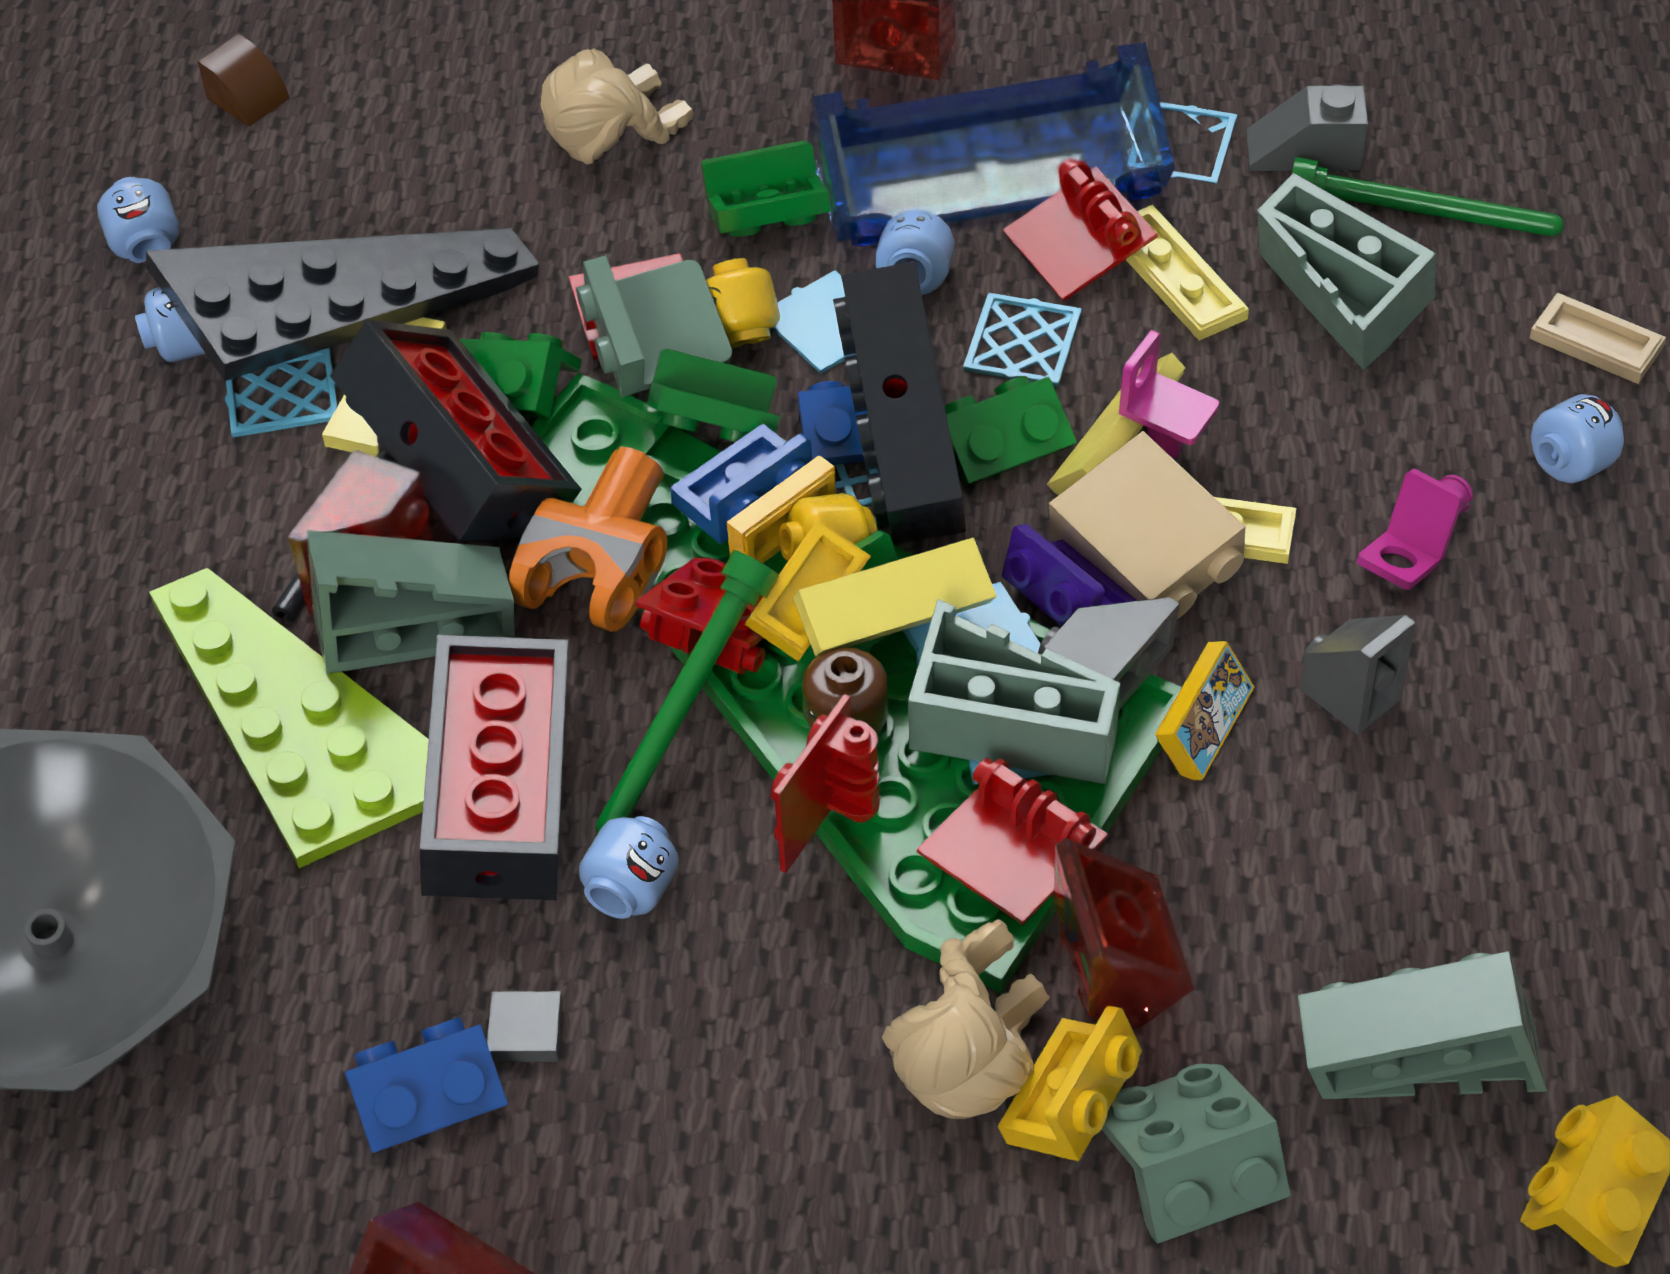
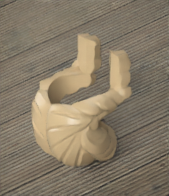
M595 48L578 52L547 76L542 85L540 105L544 124L554 140L568 152L571 158L585 164H593L595 160L603 156L604 152H607L616 145L627 126H632L646 140L664 144L670 139L669 134L675 135L679 128L688 125V122L693 118V110L685 100H676L663 106L657 112L647 98L655 89L661 87V81L656 70L652 69L650 64H645L627 75L621 69L614 68L611 60L602 51H598Z
M1001 920L981 926L979 929L968 934L962 941L957 938H950L944 941L940 947V965L942 966L940 968V981L944 986V994L937 1001H930L926 1006L918 1005L902 1014V1016L891 1021V1025L886 1026L882 1036L884 1043L890 1049L895 1072L905 1084L907 1090L932 1112L950 1119H967L996 1110L1005 1099L1020 1092V1087L1025 1084L1028 1076L1034 1072L1031 1054L1020 1037V1031L1028 1024L1031 1016L1043 1007L1050 996L1046 993L1043 984L1034 975L1028 974L1025 979H1018L1013 982L1008 993L996 998L994 1011L991 1007L985 985L978 976L991 963L1001 958L1006 951H1011L1014 947L1013 935L1007 930V925Z

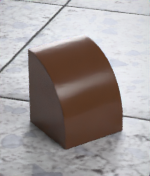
M237 34L198 60L207 99L248 126H251L290 99L283 80L270 60L256 45L241 34Z

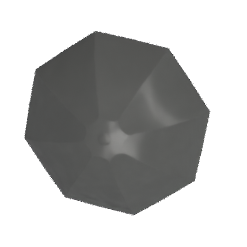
M0 729V1089L76 1092L210 990L224 920L236 841L145 736L76 731Z

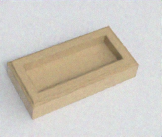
M1557 293L1531 328L1529 339L1639 384L1664 348L1666 337Z

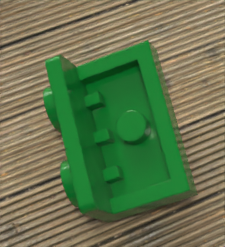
M807 140L705 159L701 163L708 211L721 234L728 232L729 235L735 237L749 236L761 231L762 225L782 221L785 225L790 226L804 225L816 220L817 214L832 212L829 190L816 173L813 146Z
M483 332L480 339H459L523 417L550 418L559 371L579 372L582 359L563 349L562 340L546 334L531 333L528 335L527 341L515 340L512 337L495 332Z
M663 348L660 351L646 405L664 412L661 423L696 432L699 421L722 426L719 438L737 442L761 424L766 425L776 433L780 419L779 415L769 412L777 382L774 376L668 348Z
M1026 375L1020 376L994 388L996 396L976 403L973 395H970L944 406L958 476L965 487L1073 447L1077 443L1049 376L1032 383L1029 382Z

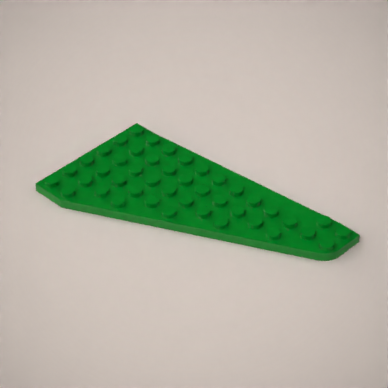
M577 373L554 399L550 418L539 417L532 425V429L581 487L582 490L573 503L585 506L614 450H618L620 447L639 450L655 460L661 466L664 473L640 520L661 526L667 536L665 560L651 589L694 557L712 558L726 564L730 557L729 541L726 540L719 544L672 505L670 493L671 486L721 453V451L677 427L661 423L663 412L647 406L643 401L631 395L622 397L618 389ZM893 545L898 560L913 556ZM780 550L763 564L780 574L788 561L783 557ZM1030 619V628L1039 642L1042 643L1050 629ZM902 630L892 633L872 645L871 650L868 652L881 662L888 677V717L880 732L877 733L880 808L870 820L862 823L855 822L849 817L831 810L815 833L904 947L929 960L940 964V947L944 941L950 938H957L962 941L968 934L987 923H993L996 920L1003 921L1007 925V930L1013 935L1014 947L1011 951H1006L1001 958L991 963L985 971L978 975L986 987L1002 994L1060 903L1055 892L1022 925L917 853V848L979 788L980 784L973 785L968 759L909 749L908 699L918 665L916 664V650ZM763 638L758 642L757 646L765 649V659L757 673L747 670L746 673L741 675L715 664L702 686V690L772 779L775 780L780 769L786 763L794 764L806 747L810 728L804 716L802 684L805 670L816 657L813 650L807 648L800 660L797 661ZM669 646L684 666L690 655L684 653L682 649L678 650ZM1150 674L1122 706L1118 713L1117 735L1105 784L1058 775H1045L1024 779L1027 781H1037L1041 784V790L1044 792L1051 790L1057 795V801L1076 813L1080 811L1089 815L1092 824L1107 833L1163 747L1156 738L1155 733L1182 687ZM1091 856L1062 884V893L1060 887L1058 888L1062 901L1065 898L1064 889L1065 892L1066 890L1069 892Z

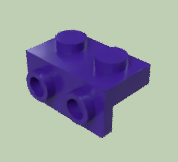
M1026 523L1013 527L1001 576L1061 627L1078 608L1138 601L1063 539L1048 542Z

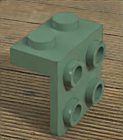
M606 255L583 262L584 285L576 287L580 309L586 322L592 320L595 322L600 336L595 339V347L601 367L605 374L613 372L622 397L651 388L659 353L663 348L726 364L731 362L732 348L698 262L685 260L616 281Z
M1219 1064L1191 1065L1181 1070L1177 1076L1146 1087L1134 1086L1122 1089L1112 1102L1105 1124L1101 1130L1134 1168L1144 1221L1151 1237L1157 1244L1290 1197L1277 1121L1224 1066Z

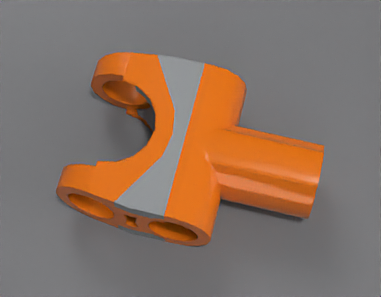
M620 447L618 450L613 451L585 506L555 498H547L542 501L522 535L512 562L509 585L514 603L525 608L536 609L543 604L547 597H552L557 589L568 581L581 577L594 578L592 584L595 588L589 606L591 623L596 628L610 632L623 628L638 609V607H635L636 600L651 589L665 560L667 551L665 530L661 526L640 521L664 476L661 466L639 450Z

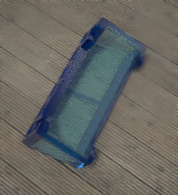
M1146 42L1118 46L1117 62L1099 68L1098 60L1086 63L1083 73L873 108H869L867 98L856 100L855 109L847 108L843 102L842 92L813 96L807 140L813 146L816 173L829 190L832 212L828 213L836 240L851 239L854 246H867L879 243L888 221L900 212L913 209L928 211L940 217L945 223L1033 209L1061 190L1057 171L1059 166L1067 159L1084 161L1090 169L1097 166L1121 194L1128 193L1129 198L1132 200L1146 199L1159 194L1162 191V187L1167 186L1175 165Z

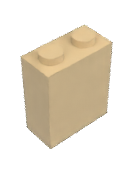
M1144 431L1049 502L1050 533L1056 540L1063 539L1136 600L1142 601L1169 597L1179 602L1178 618L1191 608L1200 592L1214 581L1218 584L1227 581L1238 571L1244 561L1246 527Z

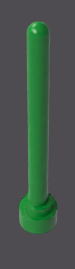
M1296 157L1292 174L1300 176L1345 201L1547 236H1557L1564 229L1563 219L1553 213L1328 174L1329 168L1318 167L1317 160Z
M733 550L721 572L726 577L720 587L725 593L598 818L595 826L597 834L609 820L621 817L629 818L747 606L755 607L759 598H767L775 585L779 574L768 566L742 552Z

